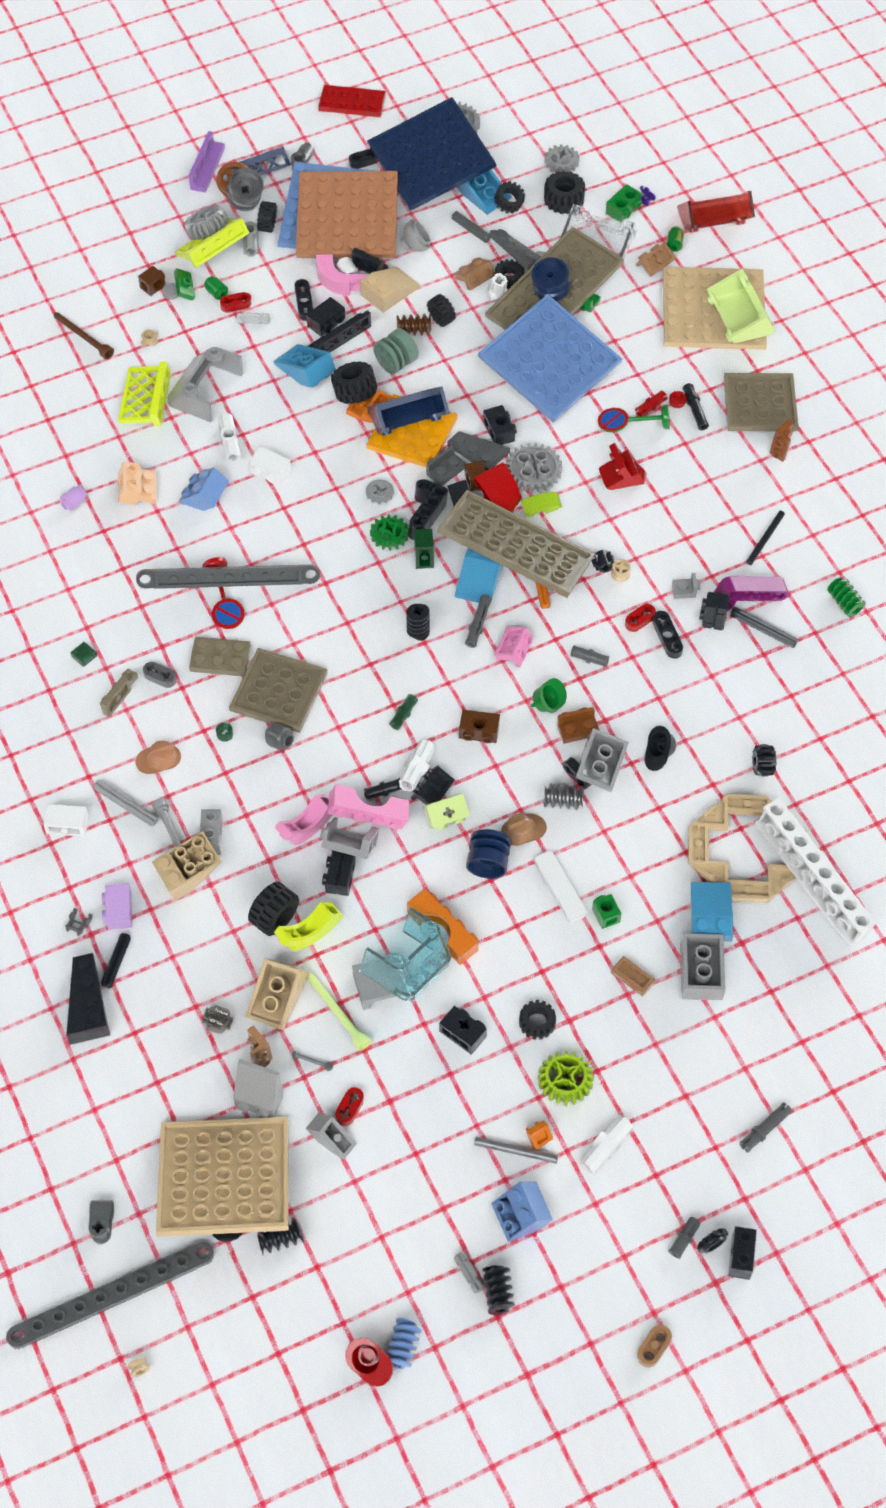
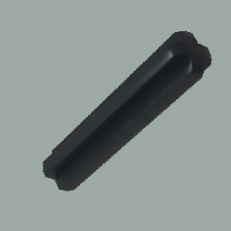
M121 933L101 980V985L104 988L110 989L114 983L131 940L129 934Z

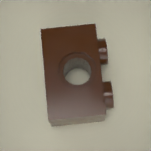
M462 709L459 739L497 743L500 714Z

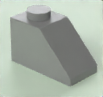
M318 1113L305 1128L318 1143L343 1160L357 1144L331 1115Z

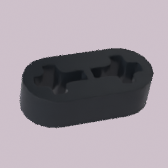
M371 149L359 151L349 156V166L355 169L367 167L378 162Z
M570 757L562 763L565 772L580 787L583 786L584 789H587L592 785L575 778L579 763L574 758Z

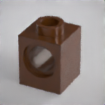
M154 266L138 275L140 288L149 296L154 295L166 285L165 274Z
M482 460L465 464L464 476L470 491L480 490L474 482V477L486 471Z

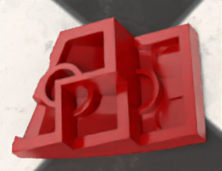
M504 462L474 477V482L484 493V499L513 513L522 496L514 477Z

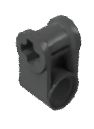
M113 1200L90 1201L89 1232L95 1243L105 1244L111 1238L114 1202Z

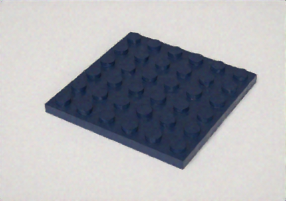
M453 97L367 140L368 146L384 171H398L397 192L409 211L497 167L495 160Z

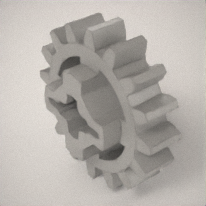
M560 144V147L554 145V149L549 148L548 152H545L544 163H546V168H550L551 172L555 170V174L558 171H575L576 167L579 166L580 156L578 151H574V147L568 148V145L563 147L562 144Z

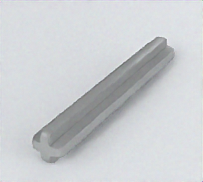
M97 780L94 783V789L148 825L154 826L158 822L156 815L102 780Z

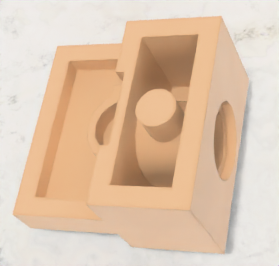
M123 461L118 472V502L136 505L137 501L155 504L157 500L156 471L141 469L140 464Z

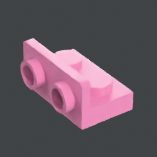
M507 627L494 654L497 660H512L516 667H521L533 641L526 627Z

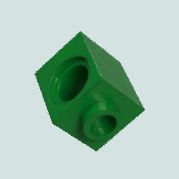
M612 894L601 895L593 900L592 910L602 929L620 923L622 913ZM603 908H607V909H609L610 911H607V912H606V911H603L602 909H603Z

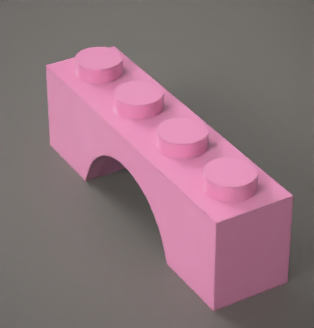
M335 784L329 793L328 814L339 818H350L358 822H369L376 826H387L397 830L402 829L408 822L409 800L390 797L382 806H370L359 799L354 788Z

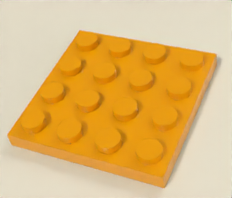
M393 394L392 397H394L393 399H395V398H399V397H401V396H398V395ZM450 412L448 415H442V419L432 422L431 419H426L393 429L391 434L382 436V433H377L375 428L366 444L367 449L426 467L427 462L431 458H435L440 454L458 419V414Z

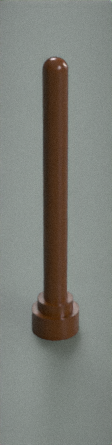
M55 312L53 314L55 319L98 349L101 357L108 360L113 356L114 349L111 346L101 344L60 313Z

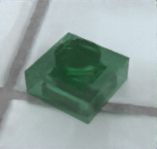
M85 642L70 652L71 657L83 667L97 657V652Z

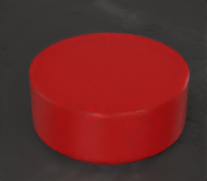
M681 391L672 392L669 396V404L674 408L684 407L686 395Z

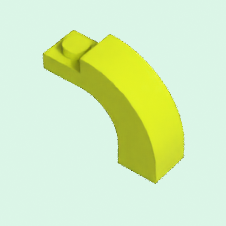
M320 902L306 919L296 925L278 926L274 933L282 945L289 946L293 952L311 946L329 933L342 919L343 915L332 902Z

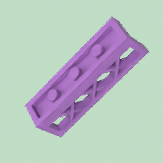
M208 131L188 175L190 190L206 193L225 150V143L214 141L212 131Z

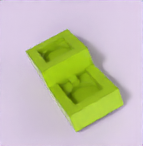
M557 492L542 493L521 500L527 518L542 511L548 514L562 508Z

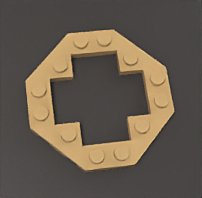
M727 794L717 805H713L703 813L701 818L689 825L688 864L707 882H731L732 901L768 903L796 879L787 865L768 864L767 881L733 880L728 877V862L709 861V830L728 831V814L761 816L764 812L763 807L773 802L768 796Z

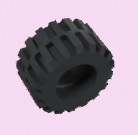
M558 171L556 174L552 173L550 177H547L544 186V201L549 210H553L555 213L559 212L560 214H570V212L574 213L581 209L585 198V181H583L582 177H579L577 173L573 174L571 171Z
M354 361L338 367L331 375L335 396L339 402L344 404L366 401L378 389L373 368L367 362Z
M273 882L264 888L252 903L248 913V921L265 935H275L274 931L278 926H286L294 916L299 905V896L281 882Z

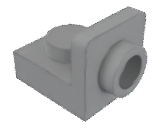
M691 573V579L672 580L674 599L696 598L697 590H700V580L696 579L695 573Z

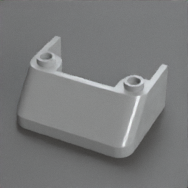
M211 347L196 356L168 395L169 406L212 422L210 402L196 397L199 393L198 385L211 366L242 377V356L219 347Z

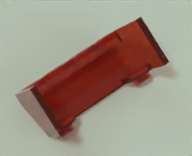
M751 191L739 195L692 203L687 201L677 205L684 229L688 230L689 233L698 232V228L736 222V225L746 224L745 220L755 217Z

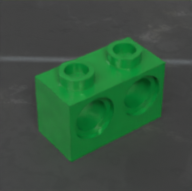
M626 184L607 201L606 215L622 223L631 216L632 212L640 208L642 193Z

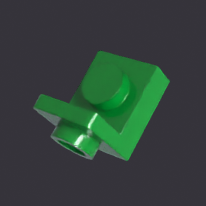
M593 294L579 309L591 313L601 300V296Z

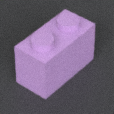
M129 883L105 885V893H102V904L105 905V910H102V920L107 923L108 930L132 928V894Z

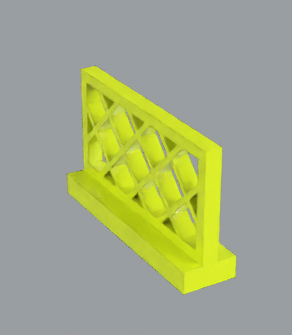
M239 217L236 220L228 218V223L225 227L205 239L191 240L174 252L176 256L191 261L193 267L197 268L249 234V231L242 218Z
M160 361L159 366L129 367L118 418L119 424L153 422L154 426H161L171 377L167 361ZM152 372H157L152 378L148 376ZM133 373H141V375H139L135 379L132 377ZM144 378L148 379V381H146L142 385L139 383V381H141ZM136 384L138 388L131 392L130 388ZM151 384L154 385V388L150 391L145 389ZM141 391H144L145 394L140 398L136 396ZM148 397L152 399L147 404L143 403V401L146 400ZM132 398L136 400L131 405L127 404V402ZM141 404L143 407L136 412L134 408ZM146 410L149 412V416H140ZM129 411L133 413L130 417H124Z

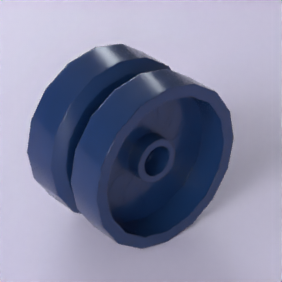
M548 257L535 264L531 276L536 296L542 299L548 294L555 301H559L567 296L571 283L566 263L561 259Z

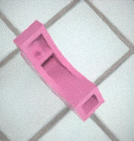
M333 254L316 255L318 279L326 289L336 294L350 296V291H360V281L366 277V274H345L339 272L334 267Z
M325 794L314 795L307 808L298 817L290 821L278 822L275 829L280 832L279 835L283 839L289 840L294 845L305 842L316 834L331 818L332 814H328L329 798Z

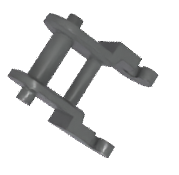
M74 908L73 912L69 915V922L65 927L67 932L72 930L77 932V936H80L84 932L83 929L85 927L88 928L93 915L89 913V918L82 922L74 919L77 914V908ZM73 923H77L80 925V927L76 928L72 925Z

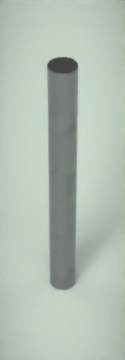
M475 1137L474 1145L557 1164L558 1155Z

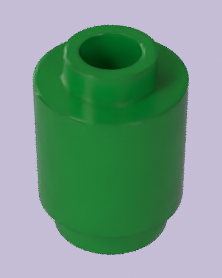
M672 227L669 230L666 244L672 252L682 249L684 240L683 230L680 227Z
M210 276L205 280L204 286L206 291L216 300L227 296L228 287L217 277Z

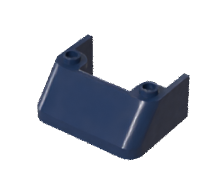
M443 386L367 406L377 433H382V436L391 434L392 430L426 419H431L433 422L442 419V415L450 414Z

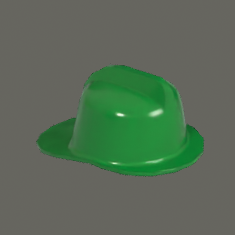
M556 678L549 679L534 691V703L531 704V707H536L540 712H556L566 703L567 692L563 683Z

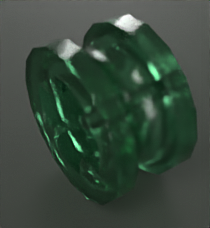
M226 722L217 725V738L222 742L231 740L233 737L232 726Z

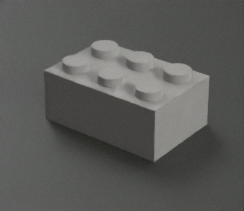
M683 933L680 943L682 999L723 1000L725 994L723 934Z

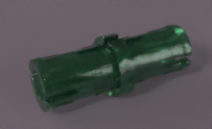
M408 694L403 704L398 706L395 716L389 722L393 729L399 730L406 718L410 717L412 709L418 702L416 696Z

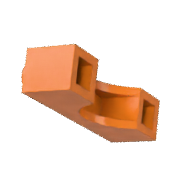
M423 889L407 902V912L420 925L436 923L448 931L450 938L447 942V953L459 965H462L478 952L479 940L472 932L469 933L462 921L456 920L452 916L451 911L446 906H442L432 892L429 893L426 889Z

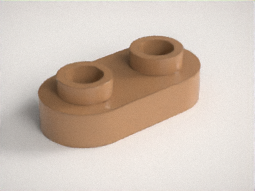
M656 1325L651 1329L637 1353V1359L642 1366L653 1367L658 1363L671 1343L672 1333L668 1327ZM661 1335L664 1340L658 1341L656 1336ZM644 1354H651L652 1359H646Z

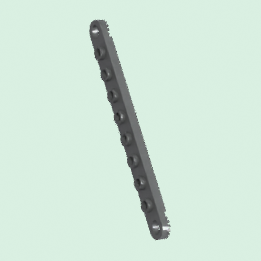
M311 564L143 569L136 574V583L140 588L144 589L314 584L319 580L320 572L315 565ZM308 570L316 572L313 578L306 577ZM142 575H148L151 579L148 583H142L140 578Z
M207 1242L197 1243L12 1326L6 1334V1340L10 1347L14 1349L24 1348L29 1344L36 1343L193 1272L206 1264L208 1265L214 1259L213 1247ZM205 1248L209 1251V1255L204 1259L198 1258L197 1252ZM19 1331L24 1333L22 1341H12L14 1333Z

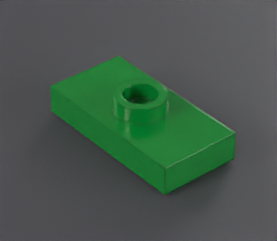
M176 268L174 270V278L178 297L193 301L195 293L191 273Z

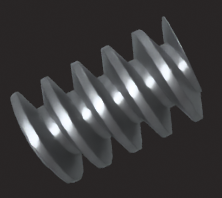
M550 783L548 788L545 786L544 807H547L550 802L552 808L558 803L560 809H562L564 804H566L567 809H570L571 805L574 804L575 810H578L579 805L583 807L584 787L581 786L579 791H577L576 785H573L571 790H569L568 785H565L562 790L560 784H557L556 789H554L553 784Z

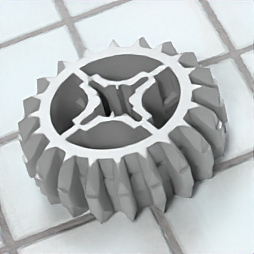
M219 205L202 208L187 218L184 224L185 231L193 240L205 239L225 227L228 223L227 214L222 206Z

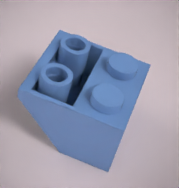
M215 467L208 470L204 469L202 472L195 473L189 478V484L181 492L182 496L179 502L202 511L215 507L229 480Z
M536 1181L519 1182L491 1203L508 1242L539 1231L553 1220Z

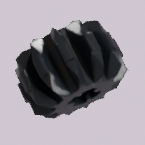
M766 744L756 745L752 751V764L755 775L762 777L773 775L777 765L774 747Z

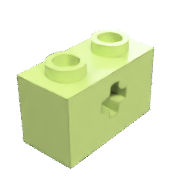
M463 793L423 806L429 827H436V830L447 828V823L453 821L454 824L466 821L465 817L470 816ZM446 810L451 811L448 816H444L443 812Z

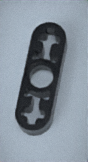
M299 279L294 284L298 315L301 320L307 321L306 315L313 310L310 285L307 280ZM307 298L308 301L301 302L300 299Z
M657 611L653 615L652 624L668 657L673 659L679 658L683 652V644L667 612ZM668 631L671 632L673 636L667 638L663 635V633ZM672 643H673L674 648H675V649H678L677 651H675L674 649H671V648H672Z

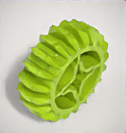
M566 1050L563 1055L558 1051L555 1053V1057L549 1055L548 1061L544 1060L542 1062L543 1067H539L540 1074L537 1078L540 1081L539 1088L544 1089L542 1094L544 1096L549 1095V1101L555 1098L557 1105L560 1104V1101H564L565 1106L568 1105V1101L575 1105L576 1099L582 1102L584 1096L589 1095V1089L593 1088L592 1082L594 1081L593 1069L588 1067V1060L582 1062V1055L575 1057L576 1053L574 1051L571 1055H567L568 1052ZM552 1070H555L557 1077L551 1083L549 1074ZM578 1074H581L583 1079L580 1086H577L575 1081Z

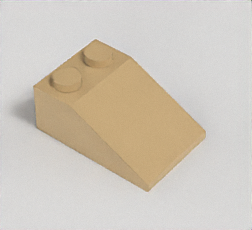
M398 267L372 272L360 281L361 296L383 313L420 287V284Z
M265 958L245 1017L284 1030L302 993L308 972L273 959Z

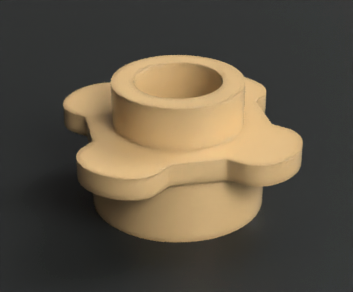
M151 329L145 330L141 334V344L143 346L158 344L156 339L158 333Z

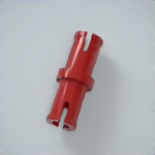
M661 390L653 397H648L643 404L635 408V411H637L636 415L642 417L649 411H654L659 404L667 400V397H665L666 393Z

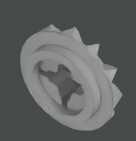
M374 480L367 485V499H370L372 503H387L389 499L392 500L394 488L390 482ZM377 489L378 491L383 492V495L377 493Z

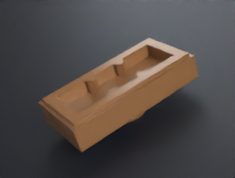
M624 956L611 969V974L642 997L656 981V979Z

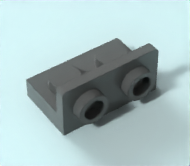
M451 445L427 462L426 475L437 484L443 486L465 469L466 462L454 453V447Z

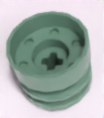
M401 328L394 330L387 337L377 341L373 346L378 363L390 374L397 373L405 365H409L418 358V349L414 340Z

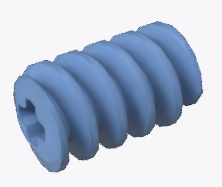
M397 1318V1325L393 1328L395 1333L391 1335L392 1342L388 1344L390 1350L386 1354L391 1359L393 1368H410L412 1364L407 1359H414V1355L409 1353V1351L417 1349L412 1342H419V1338L414 1333H421L422 1330L411 1320Z

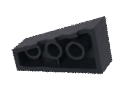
M93 953L76 956L72 960L66 1032L70 1045L110 1036Z

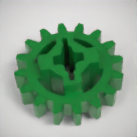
M390 514L387 515V518L381 516V520L375 519V524H371V541L375 542L376 547L381 545L382 550L388 547L389 551L392 550V547L398 549L399 544L404 546V541H408V524L403 523V518L398 520L397 515L391 518Z

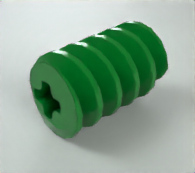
M836 578L829 584L827 591L835 599L836 603L839 604L843 612L848 617H853L865 607L866 602L861 601V595L857 596V590H853L854 586L849 585L850 581L848 579Z

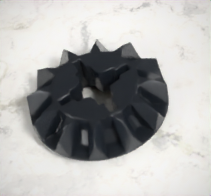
M719 1228L703 1238L697 1246L699 1253L707 1254L720 1247L727 1240V1230Z

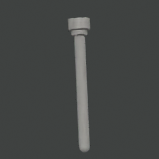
M165 798L155 800L152 803L153 810L161 816L174 847H177L182 843L168 814L169 805Z

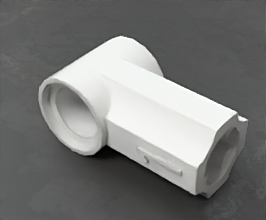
M501 273L495 274L491 281V287H488L490 302L497 301L507 291V279Z

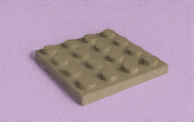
M724 373L728 431H776L788 419L794 423L792 431H798L799 424L793 373Z
M257 648L229 706V710L266 723H280L289 727L292 731L300 733L328 671L326 668Z

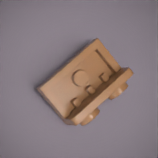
M478 257L473 259L472 263L461 266L454 273L456 280L464 281L467 289L471 291L494 277L495 273L490 260Z

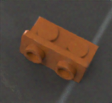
M789 419L775 431L769 452L774 458L782 462L786 459L791 442L790 437L793 433L792 427L794 423Z
M584 707L577 711L564 712L557 716V728L563 744L588 738L593 728L600 730L594 716V707Z

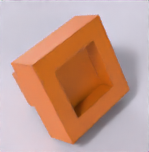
M544 1120L535 1122V1126L530 1129L526 1128L531 1146L535 1150L553 1140L549 1126Z

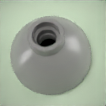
M410 220L405 225L404 237L400 239L402 246L406 250L425 251L429 249L431 241L427 231L420 222Z

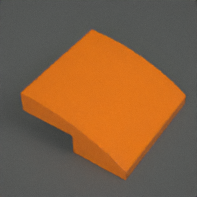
M378 390L368 400L350 404L346 414L356 419L373 423L367 406L392 400L394 397Z

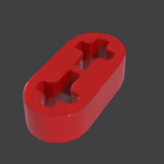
M246 292L227 295L220 299V308L226 313L247 309L252 304L251 295Z
M644 604L628 614L625 619L626 629L636 632L652 622L653 615L656 612L655 607L651 604Z
M357 1087L348 1089L335 1112L336 1121L341 1126L351 1125L364 1102V1094L361 1089ZM357 1094L359 1100L355 1099L353 1104H350V1096L354 1097ZM347 1109H349V1118L345 1117L344 1119H341V1114H345Z

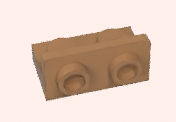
M664 242L660 246L659 244L653 246L650 249V253L647 254L645 252L638 257L639 261L635 265L637 267L642 265L651 277L677 258Z
M253 1025L247 1029L249 1036L247 1041L251 1045L249 1047L251 1049L250 1057L253 1064L266 1067L271 1062V1059H273L270 1046Z

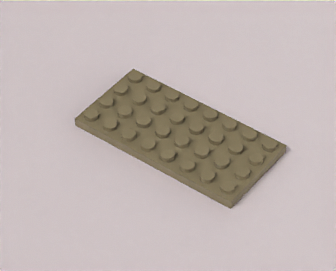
M573 226L537 261L554 257L566 263L571 283L570 291L567 296L556 302L571 315L624 264L623 258ZM535 264L485 312V316L504 330L541 300L535 294L531 276Z
M468 490L465 491L437 530L438 533L566 598L569 597L595 555Z

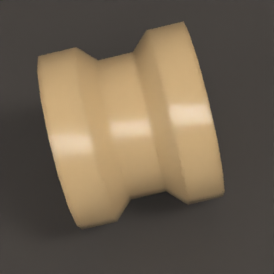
M624 559L616 560L612 565V578L617 582L627 581L630 575L629 562Z

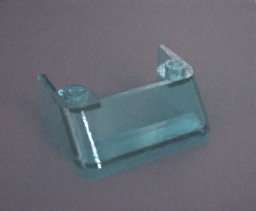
M411 907L402 932L421 943V945L408 958L396 952L390 953L384 958L367 947L359 971L405 1001L414 1000L449 966L451 961V954L439 925Z

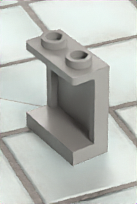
M334 817L331 822L327 823L326 828L322 829L320 834L322 848L367 859L376 847L380 828L372 826L364 836L338 829V818Z
M400 954L352 965L353 977L363 1010L371 1008L372 1002L405 994L406 998L410 997V990H413L411 979L406 977L405 972H408L405 960L401 961Z

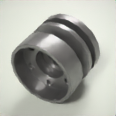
M251 168L236 170L231 175L227 190V199L230 205L240 211L254 209L260 202L264 188L261 175Z

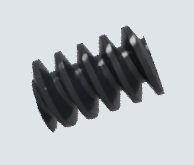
M412 604L406 611L407 634L418 641L427 639L430 633V610L425 604Z
M294 1217L291 1218V1225H289L288 1231L257 1232L262 1255H264V1248L269 1253H272V1246H275L279 1251L281 1243L286 1248H289V1241H292L296 1246L298 1238L305 1243L300 1224Z
M501 1265L483 1268L485 1273L483 1278L486 1281L485 1289H487L486 1297L488 1298L487 1306L490 1307L488 1314L502 1315L508 1313L509 1308L515 1306V1302L508 1301V1299L514 1297L513 1293H507L508 1290L513 1288L512 1285L506 1284V1282L511 1280V1276H505L506 1273L510 1272V1268Z

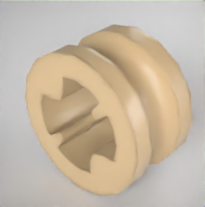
M146 1357L135 1359L127 1365L128 1369L132 1370L130 1373L131 1377L141 1376L150 1370L149 1365H146Z

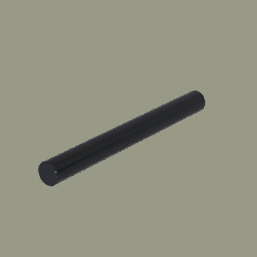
M780 510L757 543L746 560L748 565L754 563L785 515L783 511Z

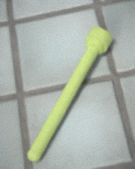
M309 973L307 980L352 1035L353 1045L356 1049L362 1051L367 1048L371 1043V1039L367 1034L357 1030L315 975Z

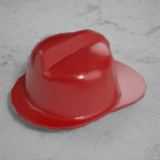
M357 1338L348 1344L345 1350L346 1363L362 1380L376 1387L385 1385L390 1380L393 1374L392 1361L376 1343L367 1338Z

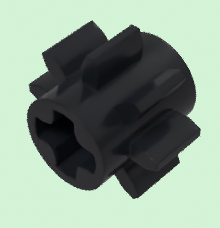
M597 551L594 555L595 559L591 560L593 567L596 568V571L599 570L602 573L610 571L612 564L615 562L614 556L611 555L610 551Z

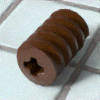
M409 314L408 319L403 315L401 320L396 315L397 329L401 328L409 335L412 331L414 336H416L417 331L422 336L426 330L427 335H430L431 314H429L428 318L426 314H423L421 319L419 314H416L415 319L412 314Z

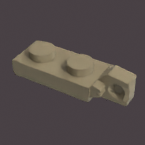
M130 669L124 671L121 678L113 684L108 694L101 699L100 706L104 715L111 716L130 693L131 685L138 678L137 672Z

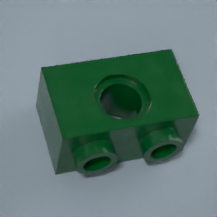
M422 528L414 530L416 569L434 568L432 529Z

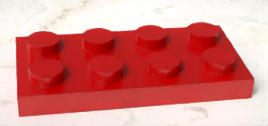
M323 85L318 108L322 112L381 118L386 91Z

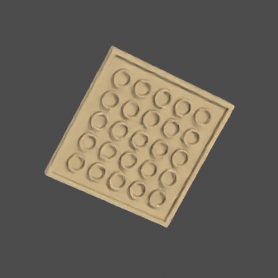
M663 267L664 347L766 350L767 336L735 344L733 341L729 342L725 335L727 328L716 306H711L707 299V296H709L707 288L740 269ZM743 269L765 309L763 269Z
M288 1116L161 1122L156 1221L157 1237L289 1230Z

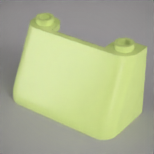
M743 269L707 288L709 293L707 299L711 306H716L727 328L725 335L729 342L733 341L735 344L769 336L776 332Z

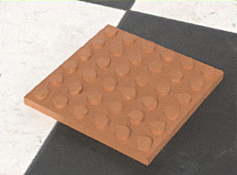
M299 171L296 258H316V255L333 254V258H352L351 252L354 248L363 250L377 258H396L398 171Z

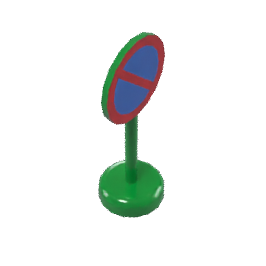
M669 405L662 406L661 415L628 417V414L623 409L609 408L599 415L598 425L603 431L614 433L624 429L628 422L662 420V427L670 429Z

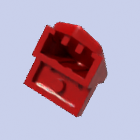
M616 443L609 445L611 461L599 467L605 487L608 490H615L645 484L647 473L636 462L628 449L621 452Z

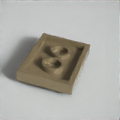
M195 637L189 670L190 672L244 676L251 644L249 641Z

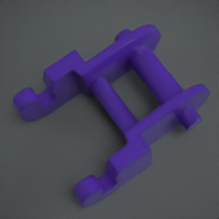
M643 185L640 187L641 192L644 193L641 197L642 204L648 206L649 201H654L656 197L649 191V188H644Z

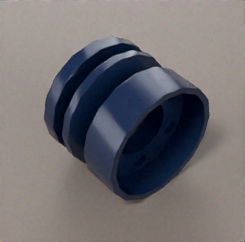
M491 829L474 831L470 838V851L467 856L466 869L473 875L481 878L497 879L503 877L507 873L508 856L511 848L509 836Z

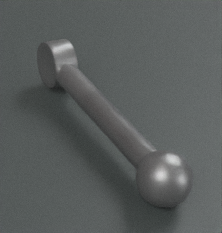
M298 1051L292 1053L294 1059L300 1058L323 1066L327 1071L333 1069L331 1062L324 1063L301 1055Z

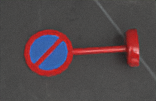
M215 557L205 561L202 564V568L227 567L228 563L223 557ZM219 587L222 600L214 605L212 619L218 627L223 629L238 627L245 617L244 608L237 600L226 599L224 588Z

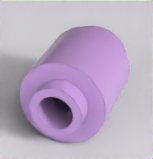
M74 486L60 496V504L65 510L72 511L85 501L87 493L81 486Z

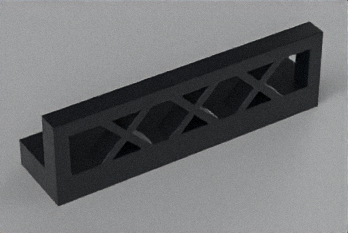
M367 310L357 314L309 344L308 347L331 353L371 327V313Z

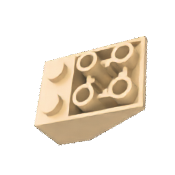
M203 831L152 861L175 901L192 892L221 863L220 858Z

